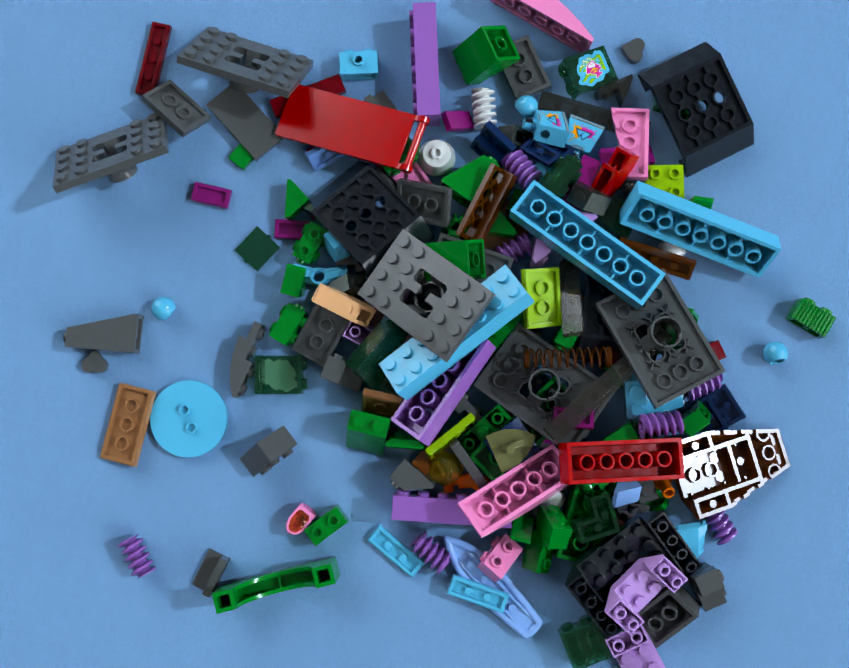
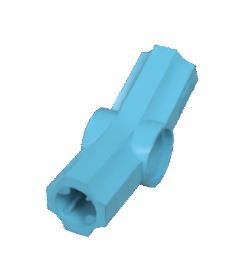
M293 263V265L306 268V284L313 285L318 288L320 283L326 285L348 274L347 266L322 269ZM317 275H324L323 281H315Z

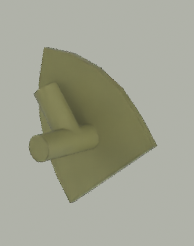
M503 429L486 436L501 473L520 464L532 448L535 435L518 429Z

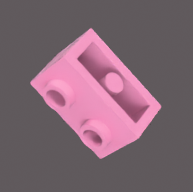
M506 533L500 537L497 535L490 543L492 546L490 550L484 551L479 557L481 562L477 567L493 582L503 578L523 550Z

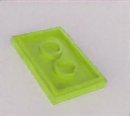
M559 267L521 269L522 286L535 301L523 311L524 329L561 326Z
M472 413L468 414L425 449L426 458L431 461L449 446L448 443L462 436L474 425L476 417Z

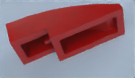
M617 146L609 163H603L591 187L611 197L626 180L637 163L639 156L626 148Z

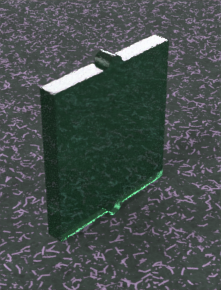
M257 226L235 251L244 259L245 263H249L256 271H259L280 247L271 239L270 235H266Z

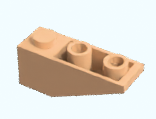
M322 283L319 284L311 299L312 302L364 327H368L376 312L366 301Z

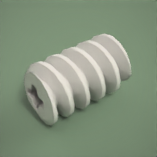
M484 87L472 89L471 93L473 95L471 99L474 101L472 103L474 108L472 112L475 116L473 121L476 123L474 129L482 130L489 120L496 124L497 120H493L492 117H495L497 113L491 112V110L496 108V105L490 104L496 101L494 97H490L495 91Z

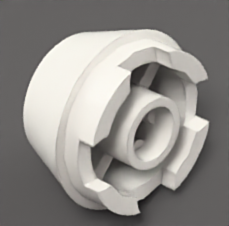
M440 139L430 140L419 150V165L429 175L442 176L448 173L455 164L454 149L446 141Z

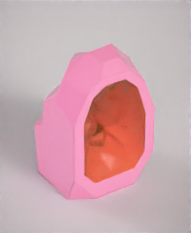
M302 502L288 518L286 532L294 535L302 533L317 516L316 512Z

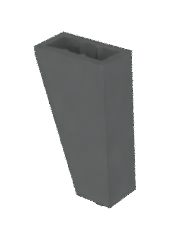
M131 314L67 327L63 337L65 347L140 354L144 316Z

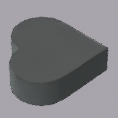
M636 38L623 45L621 50L630 63L637 64L643 57L642 51L645 43L642 39Z
M97 350L90 353L81 364L83 371L88 373H104L109 366L107 360Z

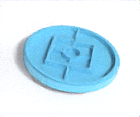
M193 380L180 381L165 388L156 398L150 415L151 430L156 441L167 452L179 457L200 456L214 449L223 439L228 426L227 406L218 391L210 385Z

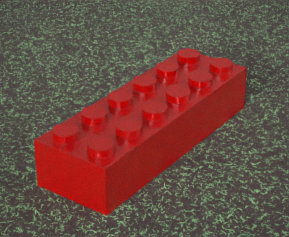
M682 438L558 443L561 484L685 479Z

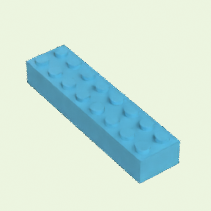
M533 180L510 210L509 218L637 310L643 306L666 275V273L535 180Z
M640 181L636 182L619 211L620 224L758 278L762 276L781 251L777 235Z
M506 264L481 283L496 295L448 362L442 360L412 337L379 363L398 395L409 400L535 302Z

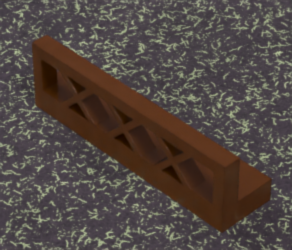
M491 163L455 234L467 240L484 239L485 241L517 176ZM495 170L498 171L495 178L492 180V176ZM478 207V211H477V213L474 215V211H475V209ZM467 225H469V228H468L466 234H464V231H465Z
M620 237L619 241L660 270L664 268L667 274L690 281L697 260Z

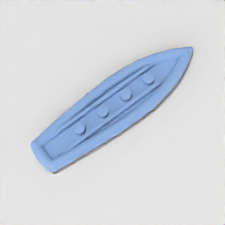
M445 535L443 538L446 551L451 554L449 559L456 573L464 578L509 593L504 612L491 611L524 639L533 636L539 630L543 621L511 579L505 574L501 580L493 582L477 567L481 562L479 557L483 554L481 550L463 540Z

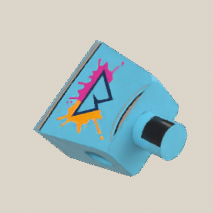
M537 110L533 119L524 118L522 129L532 131L535 141L564 148L570 132L565 113L559 111Z
M571 114L567 122L570 132L566 145L574 149V154L567 161L577 164L580 156L583 157L584 154L589 155L605 127Z

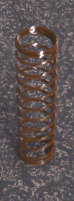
M603 346L599 354L598 348L594 347L591 354L589 347H586L583 355L582 349L578 347L575 355L574 349L570 347L567 356L566 350L563 347L560 351L559 357L558 350L555 347L552 351L551 358L549 348H546L543 358L542 350L538 348L535 359L533 349L530 348L528 350V348H524V369H529L531 351L533 355L534 368L537 369V359L539 350L541 354L543 369L545 368V358L547 350L549 354L551 369L553 368V357L555 350L557 353L559 369L561 368V357L563 350L566 358V367L568 369L571 349L573 352L575 369L577 368V355L579 349L582 356L583 368H585V355L587 349L589 351L591 368H593V354L595 349L598 355L599 368H601V354L603 348L605 350L606 367L610 368L612 366V350L610 346H607L606 348Z

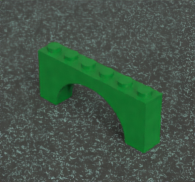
M336 556L224 584L212 593L216 614L235 610L246 603L275 593L302 587L320 588L336 584L340 576Z

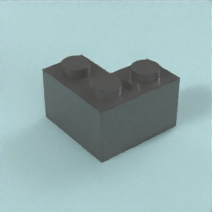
M336 353L334 356L328 355L320 377L360 392L368 372L364 369L365 365L355 361L352 365L346 362V357Z
M283 425L257 442L240 460L253 477L259 473L264 475L280 462L279 458L281 456L285 459L292 454V448L297 445V442Z
M704 562L701 564V568L688 577V582L696 600L700 603V608L707 612L727 603L725 598L727 594L722 582L724 581V576L721 571Z

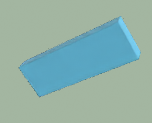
M381 524L368 538L371 544L411 578L424 564L421 558L419 559L415 553H412L407 546Z
M456 574L452 575L447 590L449 595L500 613L504 612L509 597L507 592Z

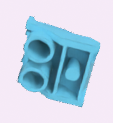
M706 520L674 525L698 559L704 552L703 546L707 531Z

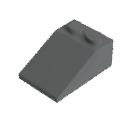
M665 586L638 613L645 621L642 625L649 634L655 648L662 645L698 618L700 603L682 586L675 593Z

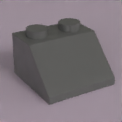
M406 457L389 477L391 479L390 483L398 490L400 488L404 491L432 489L435 486V482L421 472Z

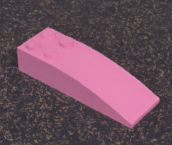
M490 0L583 55L588 54L594 38L575 15L559 0Z
M551 444L457 503L481 538L524 515L569 486L560 482L559 450L554 444Z

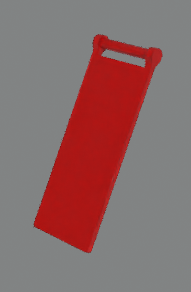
M299 84L286 102L275 135L411 174L413 169L412 163L425 127L429 125L430 119L423 115H414ZM414 122H417L419 124L405 163H399Z

